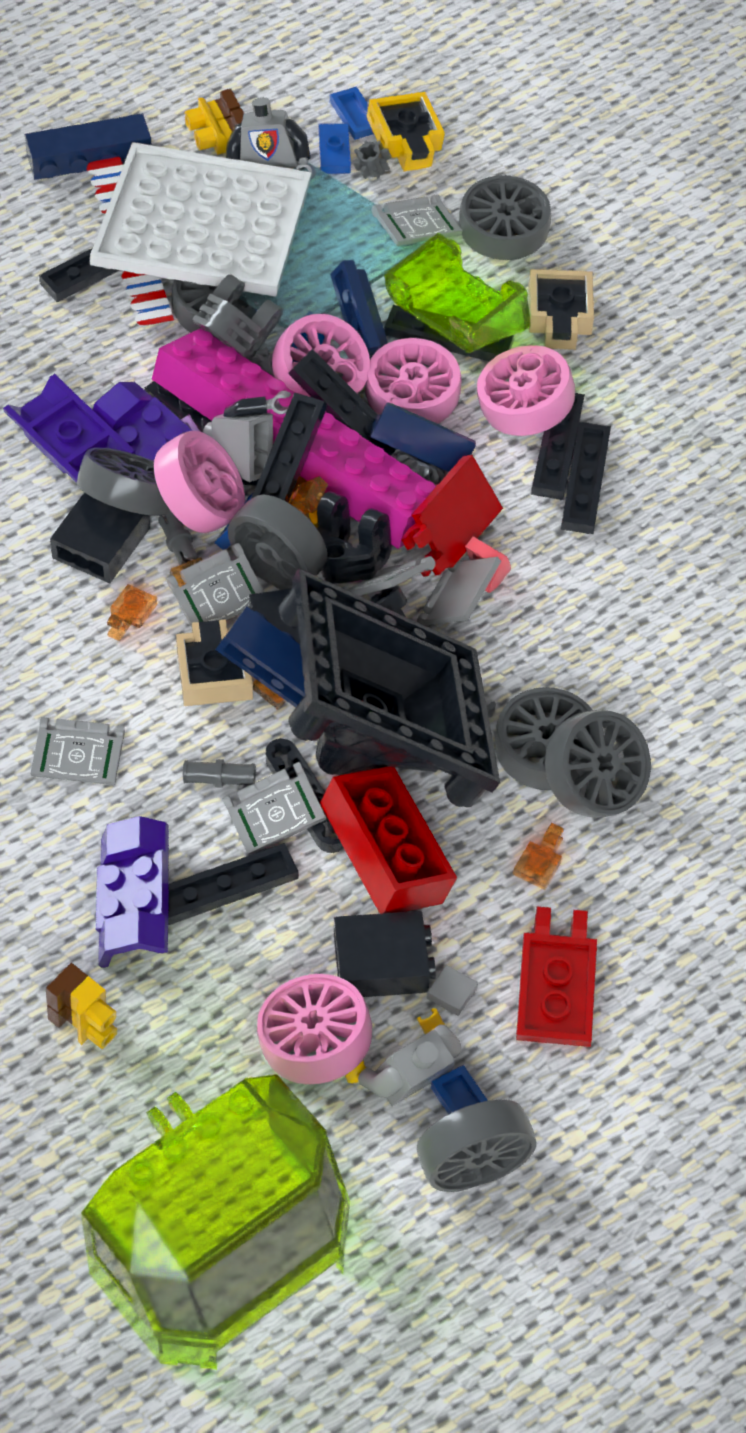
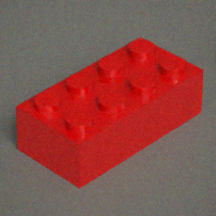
M390 766L332 777L320 805L380 914L407 912L443 904L457 876L395 767Z

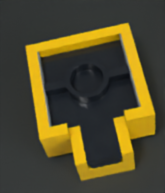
M426 92L369 99L367 119L377 141H381L383 148L389 150L391 157H397L403 172L432 167L434 152L442 150L445 132Z

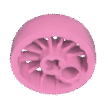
M311 314L293 322L279 337L272 355V370L274 378L284 382L288 389L311 397L288 373L312 349L335 372L342 373V379L357 394L364 388L367 382V372L370 370L368 349L359 333L347 322L328 314ZM301 333H306V334H307L309 344H308V342L303 338V336L301 335ZM317 333L324 335L322 344H319ZM331 339L336 341L340 347L335 349L331 346ZM292 343H294L298 349L292 347ZM345 351L349 359L341 358L339 353Z
M405 338L392 341L378 349L370 359V370L367 372V382L365 384L367 401L370 407L379 415H381L386 403L390 402L438 424L448 418L458 404L462 383L460 367L455 357L446 348L435 342L419 338ZM399 365L400 371L394 366Z
M528 345L507 350L493 358L484 367L478 378L477 396L482 413L492 427L505 434L527 436L546 431L557 425L567 416L574 404L575 384L571 369L561 354L548 347Z
M188 431L168 441L157 452L154 460V474L160 494L171 512L188 528L199 533L216 531L229 524L233 516L244 505L245 492L239 471L226 450L209 435L200 431Z
M310 974L297 977L282 984L268 996L258 1015L257 1034L263 1055L277 1074L295 1083L322 1084L343 1077L356 1068L364 1059L371 1045L372 1021L367 1003L354 985L337 976ZM335 1036L345 1037V1038H347V1040L344 1041V1042H341V1041H340L337 1037H335ZM294 1049V1054H293V1055L288 1054L289 1052H291V1051ZM315 1051H316V1053H317V1054L314 1055V1056H306L307 1054H309V1053H311V1052H315Z

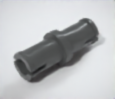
M171 511L165 515L168 523H166L162 515L159 516V525L167 537L166 545L171 552H174L180 569L184 570L192 566L193 564L190 559L193 560L194 564L200 562L201 560L192 545L193 537L188 530L184 529L182 522Z
M216 759L215 763L185 760L183 764V783L214 784L216 788H223V784L250 786L256 781V765L254 763H225L224 759Z

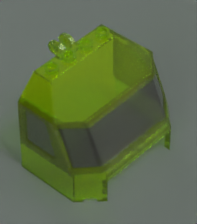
M278 1074L245 1078L195 1114H193L185 1100L178 1093L174 1092L167 1097L168 1104L182 1121L174 1129L156 1106L151 1108L146 1114L153 1127L156 1128L162 1137L115 1169L81 1212L89 1275L160 1364L178 1366V1363L199 1365L200 1368L217 1370V1352L335 1263L337 1269L343 1275L349 1228L350 1199L326 1129Z

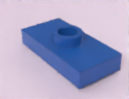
M348 123L318 124L321 174H351Z

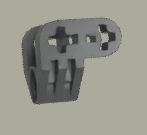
M229 274L221 281L213 294L207 297L208 301L205 305L202 304L199 314L195 315L192 321L196 326L210 332L230 345L237 353L249 359L255 356L256 352L278 324L283 314V308L271 300H267L261 305L253 318L250 319L234 306L244 290L245 283Z

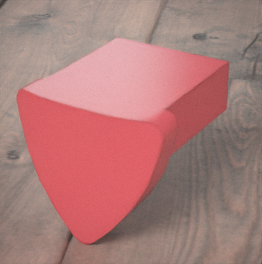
M473 536L465 546L470 560L498 557L501 561L485 589L486 592L491 593L510 572L511 565L506 555Z

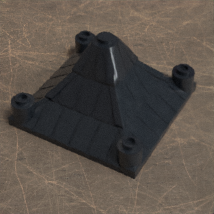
M298 569L292 578L293 587L278 608L281 620L287 626L294 629L299 628L303 677L305 679V696L289 716L288 722L292 733L300 740H317L316 759L321 770L330 775H345L390 766L436 772L439 769L451 775L446 781L444 788L448 800L458 807H472L486 790L493 793L500 784L477 649Z

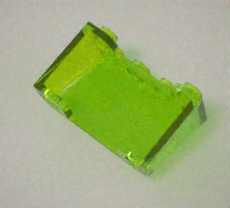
M440 233L435 234L384 274L387 292L395 304L466 352H474L531 327L528 293L521 283L511 280L506 281L501 286V291L485 284L480 277L473 276L463 269L462 251L457 242L447 239Z

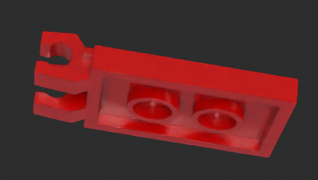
M473 455L463 456L411 514L416 523L401 538L407 550L413 549L415 544H417L418 548H424L429 544L432 549L424 558L432 557L435 560V567L432 570L421 572L423 577H428L431 571L435 575H440L446 568H453L466 553L465 546L474 536L478 539L503 510L500 501Z
M537 906L534 933H524L516 1040L591 1047L597 939L586 938L588 911L573 910L570 936L550 935L551 907Z

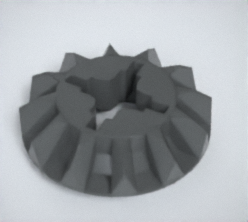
M403 451L399 452L396 460L407 465L412 471L434 484H439L445 477L443 469Z

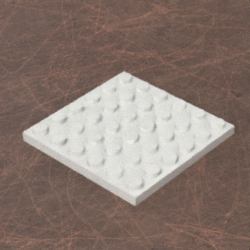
M132 142L92 248L90 265L217 287L227 275L232 274L245 283L243 291L277 297L310 186L311 172Z

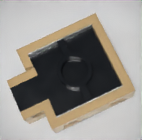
M530 269L528 284L529 333H544V347L576 350L578 335H592L594 322L592 271Z
M226 619L193 622L192 633L176 634L184 706L253 700L252 676L215 650L228 632Z

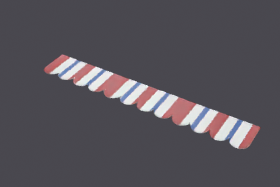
M120 157L93 161L86 167L90 174L95 175L91 178V184L96 188H100L95 192L96 199L105 201L99 206V210L103 214H106L123 168ZM128 271L122 273V280L126 283H132L126 288L127 295L137 297L130 303L131 308L139 312L135 316L137 324L148 326L174 321L160 277Z

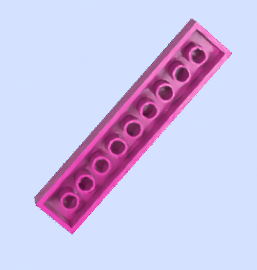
M201 328L160 347L152 376L153 381L211 421L215 416L223 414L226 407L241 399L265 396L266 400L273 399L281 391H288L291 393L288 398H279L280 405L287 407L290 405L295 393L288 389L284 382L274 378L261 369L259 365L252 363L237 353L235 349L227 346L210 332ZM268 409L267 413L273 414L274 444L286 413L277 414L273 409ZM327 412L324 414L300 473L302 478L315 486V490L318 488L324 493L332 491L346 497L349 505V515L358 522H360L362 515L371 508L387 514L390 520L391 544L397 549L404 546L401 538L416 523L411 514L436 487L434 483L424 479L407 465L399 462L382 448L375 446L360 436L357 431L350 429Z

